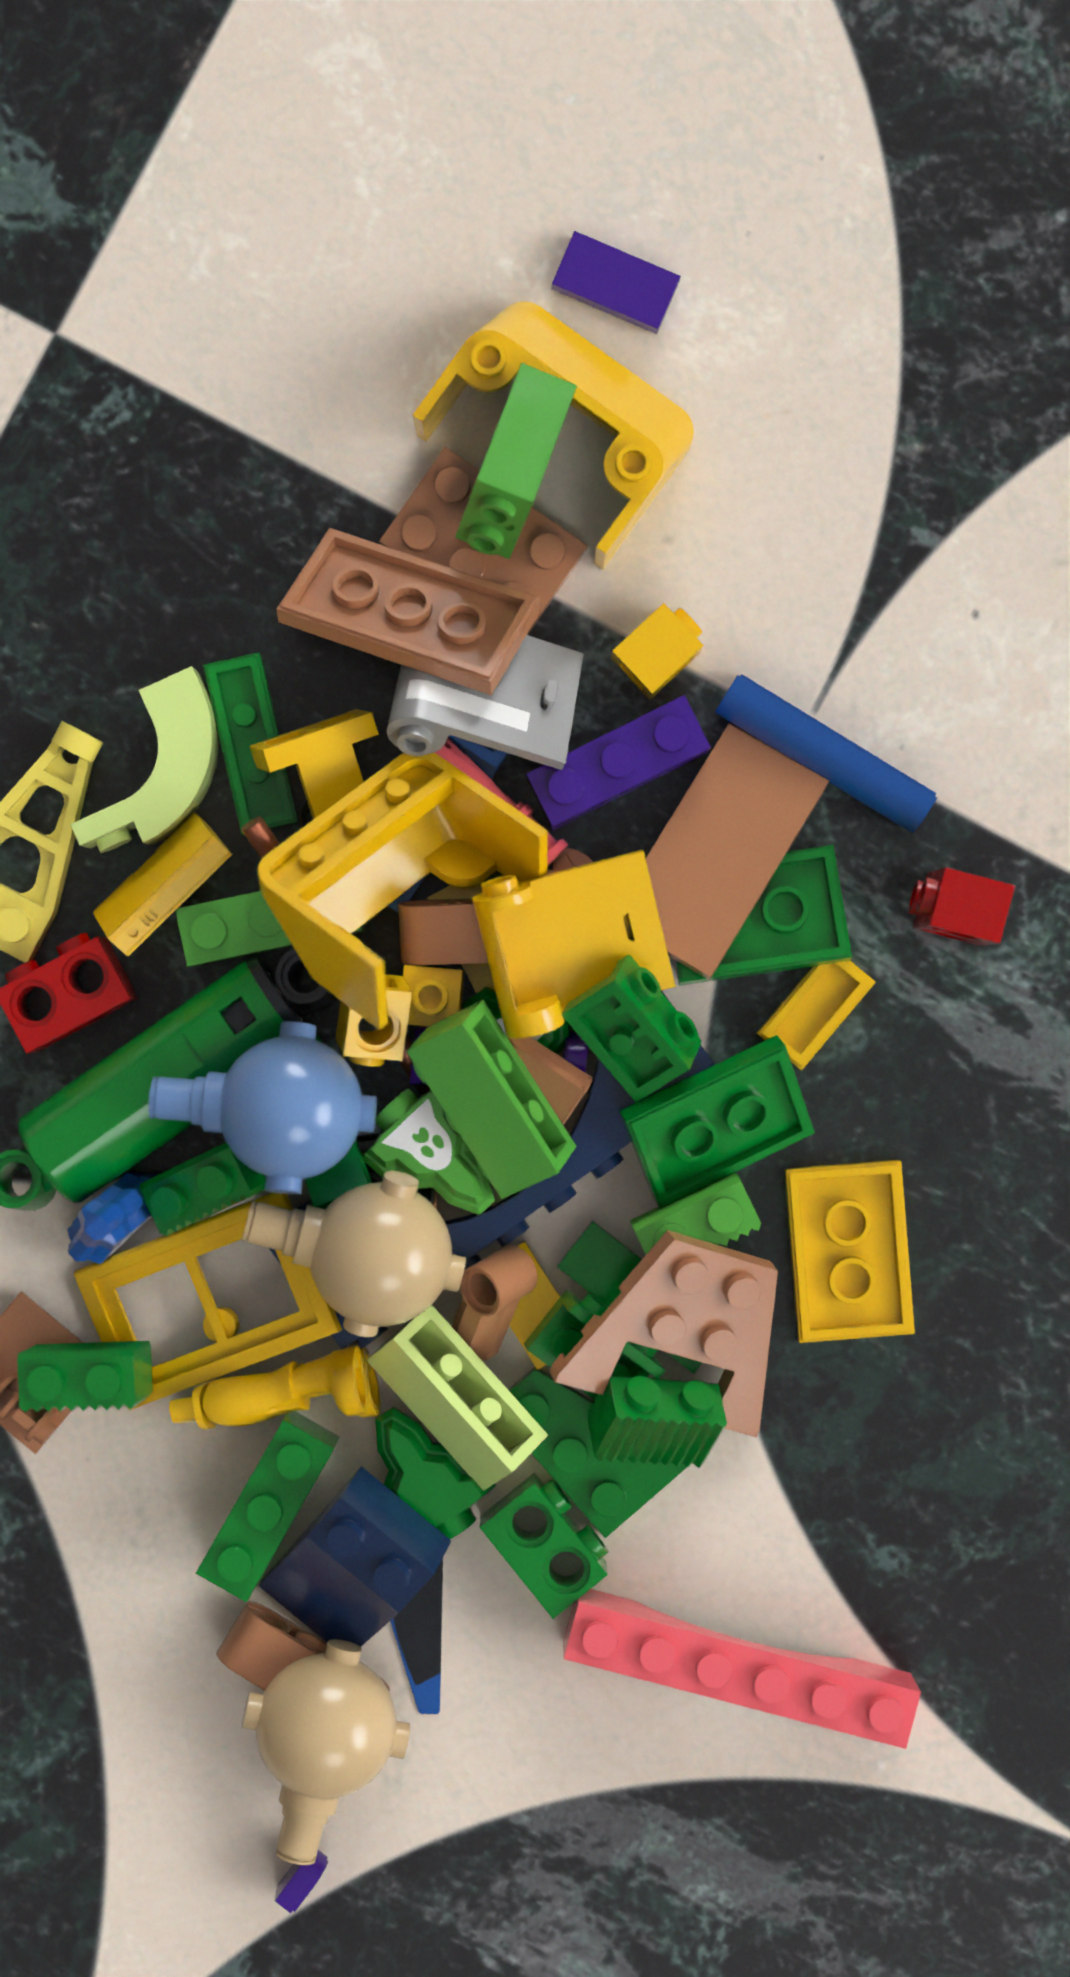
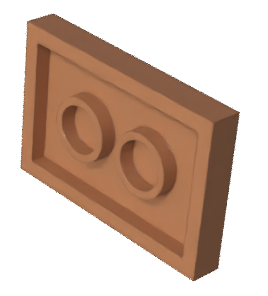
M445 446L379 543L380 545L540 597L541 611L530 628L529 634L587 551L588 545L533 507L529 512L510 559L497 554L487 555L474 550L467 542L455 538L480 470Z

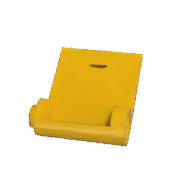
M643 850L517 882L515 875L497 877L481 884L483 892L472 898L508 1038L533 1037L562 1026L564 1024L562 1012L566 1005L609 977L618 961L627 955L632 956L640 967L648 969L655 976L661 991L676 987Z

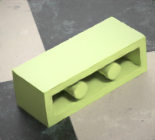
M433 1305L422 1314L409 1320L367 1359V1362L483 1491L511 1474L548 1436L544 1429Z

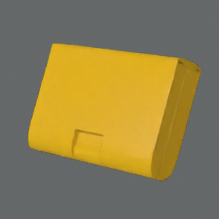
M196 812L182 823L141 867L129 875L93 911L106 937L126 956H129L232 855L213 829Z

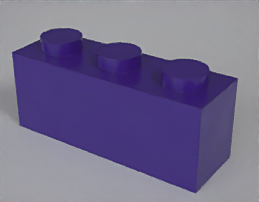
M685 695L567 753L566 764L562 770L543 765L527 773L526 779L553 831L706 755L711 747Z

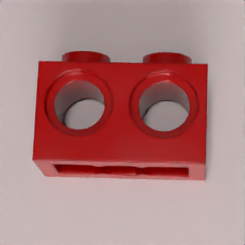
M947 867L928 872L924 881H916L910 897L908 913L916 915L913 929L978 946L1000 944L1015 885Z
M87 932L82 933L55 948L59 954L58 958L40 967L36 960H31L4 975L8 984L0 988V1005L26 1054L39 1052L139 999L108 938L95 937L91 940ZM88 960L96 961L101 966L104 975L101 986L93 993L84 991L77 981L79 967ZM37 987L45 989L52 1001L49 1014L42 1020L33 1018L26 1007L29 993Z

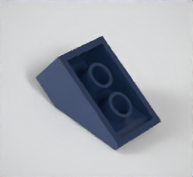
M361 1466L258 1586L324 1641L344 1640L361 1647L399 1614L434 1575L451 1540Z

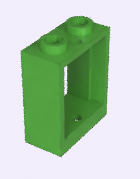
M521 363L455 538L467 542L474 550L487 555L497 554L510 559L536 498L577 385Z

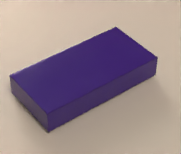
M574 231L552 282V290L658 334L681 276Z

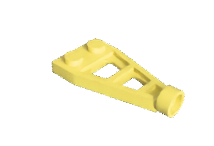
M61 721L47 750L0 802V845L8 838L20 836L36 845L41 858L36 882L31 890L19 893L0 883V950L24 963L34 959L58 913L76 838L70 824L80 820L93 762L104 743L64 721ZM64 749L79 756L78 763L70 764L66 762L62 755ZM41 786L54 788L64 798V806L56 828L49 835H45L27 826L20 819L21 811L34 792Z

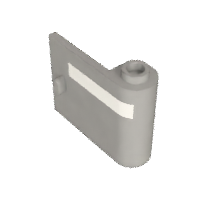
M526 635L492 695L401 665L387 726V736L402 752L411 756H424L440 750L449 735L562 770L566 764L584 653ZM542 694H544V698H543L544 706H543V709L541 708V698H542Z

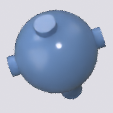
M281 1022L279 1037L267 1039L248 1049L233 1063L227 1073L209 1071L206 1077H196L195 1079L158 1078L154 1076L149 1095V1116L151 1119L156 1117V1119L191 1121L192 1125H202L204 1132L223 1133L229 1148L235 1156L250 1169L266 1176L265 1191L282 1194H301L302 1179L319 1175L337 1164L348 1153L359 1131L374 1132L377 1097L362 1095L357 1077L349 1064L335 1050L315 1040L316 1025L302 1022Z

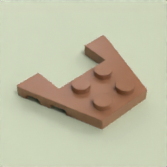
M667 1230L619 1286L621 1290L620 1295L601 1316L594 1315L581 1330L583 1338L567 1356L561 1353L553 1362L549 1372L556 1383L603 1395L626 1342H632L724 1369L718 1382L727 1425L724 1429L757 1437L761 1424L778 1270L769 1260Z

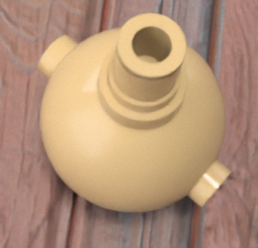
M398 1171L385 1172L382 1183L365 1184L343 1193L326 1209L307 1205L306 1210L297 1208L289 1210L261 1202L255 1203L252 1200L242 1237L243 1242L248 1241L247 1243L282 1251V1255L293 1257V1264L309 1267L320 1295L336 1312L345 1317L343 1322L344 1329L361 1337H374L377 1335L379 1327L401 1324L417 1317L435 1302L443 1289L458 1292L466 1264V1257L452 1254L450 1234L440 1213L425 1197L417 1193L419 1181L409 1174Z
M336 1639L329 1640L325 1653L304 1657L291 1663L273 1678L263 1694L249 1692L247 1696L241 1728L255 1730L256 1741L262 1760L269 1772L282 1784L279 1802L283 1806L282 1814L284 1817L275 1854L280 1859L292 1864L311 1865L315 1863L323 1827L327 1824L329 1816L336 1813L339 1798L350 1795L369 1784L380 1773L389 1757L404 1759L410 1735V1723L396 1720L394 1703L386 1685L376 1672L359 1661L362 1648L352 1642Z

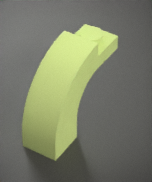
M192 666L138 690L157 733L158 754L155 767L146 783L132 796L70 824L80 846L89 849L97 846L100 853H104L131 841L132 837L129 831L137 828L142 842L153 846L169 837L198 809L205 798L217 767L219 734L210 695L200 673Z

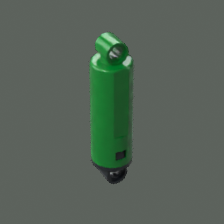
M294 948L287 951L280 958L275 972L270 969L257 953L253 954L21 1117L18 1121V1132L25 1147L21 1150H7L0 1153V1205L9 1209L36 1211L47 1206L55 1197L56 1192H59L72 1203H81L192 1125L191 1121L150 1118L149 1095L154 1076L158 1078L195 1079L196 1077H206L209 1071L227 1073L233 1063L248 1049L267 1039L279 1037L281 1022L308 1023L304 1016L305 1013L308 1011L324 1010L332 1006L338 998L321 985L309 993L299 992L297 978L305 966ZM26 1165L32 1174V1183L25 1194L18 1196L12 1187V1178L20 1167Z

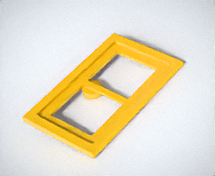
M272 1192L253 1200L255 1203L261 1202L293 1210L287 1194ZM252 1201L191 1224L168 1236L163 1235L110 1256L102 1264L93 1263L74 1271V1277L100 1341L125 1342L137 1341L116 1288L185 1262L206 1314L203 1320V1330L206 1336L216 1343L153 1366V1393L132 1409L342 1330L335 1310L320 1295L312 1278L310 1268L293 1264V1257L282 1255V1251L275 1250L300 1311L237 1334L240 1327L237 1314L229 1307L216 1306L197 1256L241 1240Z

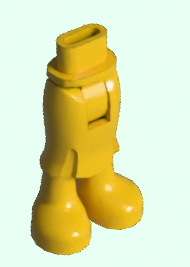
M358 1345L333 1351L326 1356L305 1364H298L296 1361H292L272 1372L231 1376L209 1381L195 1387L192 1391V1397L171 1400L169 1412L171 1420L175 1424L196 1421L201 1429L208 1430L215 1428L217 1424L224 1426H247L265 1422L288 1412L309 1410L310 1398L322 1395H332L337 1407L346 1416L372 1417L380 1414L381 1396L376 1370L367 1362V1359L370 1357L368 1349L366 1347L360 1349Z

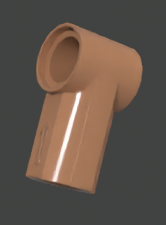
M508 1245L464 1270L460 1284V1292L463 1299L451 1327L476 1355L484 1361L492 1358L499 1352L520 1299L532 1292L536 1287L538 1276L531 1257L518 1246Z

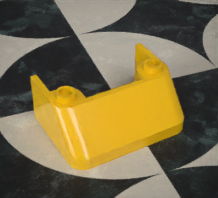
M516 302L507 306L465 341L413 413L416 434L423 441L427 442L467 385L482 392L502 390L516 377L521 363L577 385L570 405L615 437V440L605 454L604 474L609 485L629 500L596 546L594 564L603 570L688 453L694 435L693 423L689 415L681 407L545 309L532 302Z
M403 753L265 855L258 866L260 891L311 977L380 1030L388 1024L384 961L368 950L352 933L430 872L445 883L457 887H469L479 884L496 870L504 876L515 875L517 882L547 875L548 831L436 753L424 756H411Z

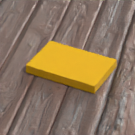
M887 1160L785 1168L784 1176L798 1342L807 1343L915 1334L901 1161Z

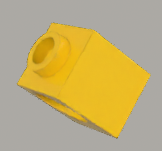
M663 603L612 650L611 659L640 691L651 700L701 653L704 645L697 638L702 634V630L683 609L679 607L673 613Z
M404 965L403 978L412 991L408 1025L431 1026L461 1011L465 971Z
M385 975L388 1024L380 1030L366 1032L358 1029L359 1022L363 1017L340 1000L335 1039L343 1056L349 1057L351 1062L363 1066L377 1067L384 1065L385 1060H403L412 991L403 976Z

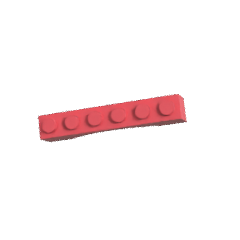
M593 1589L587 1591L573 1603L563 1639V1655L565 1660L904 1749L907 1748L921 1695L917 1683L909 1672L856 1658L812 1655L746 1641L682 1621L634 1600Z

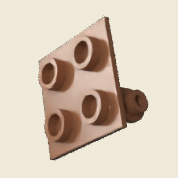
M21 1291L0 1316V1425L36 1454L71 1413V1410L65 1408L59 1411L57 1408H54L48 1412L43 1408L36 1412L32 1408L25 1413L19 1407L18 1353H22L25 1349H29L36 1344L84 1342Z

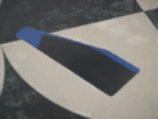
M443 1558L434 1575L400 1613L390 1621L420 1714H438L440 1712Z

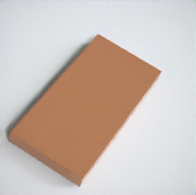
M329 528L276 610L278 622L492 695L539 615L541 608L540 597Z
M730 723L646 857L668 956L708 980L712 978L829 783V780Z

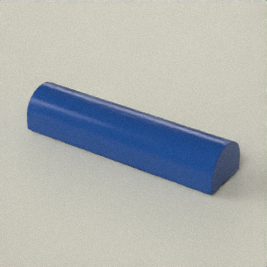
M743 674L736 676L714 712L773 749L826 778L833 786L910 833L916 831L938 798L935 796L937 793Z

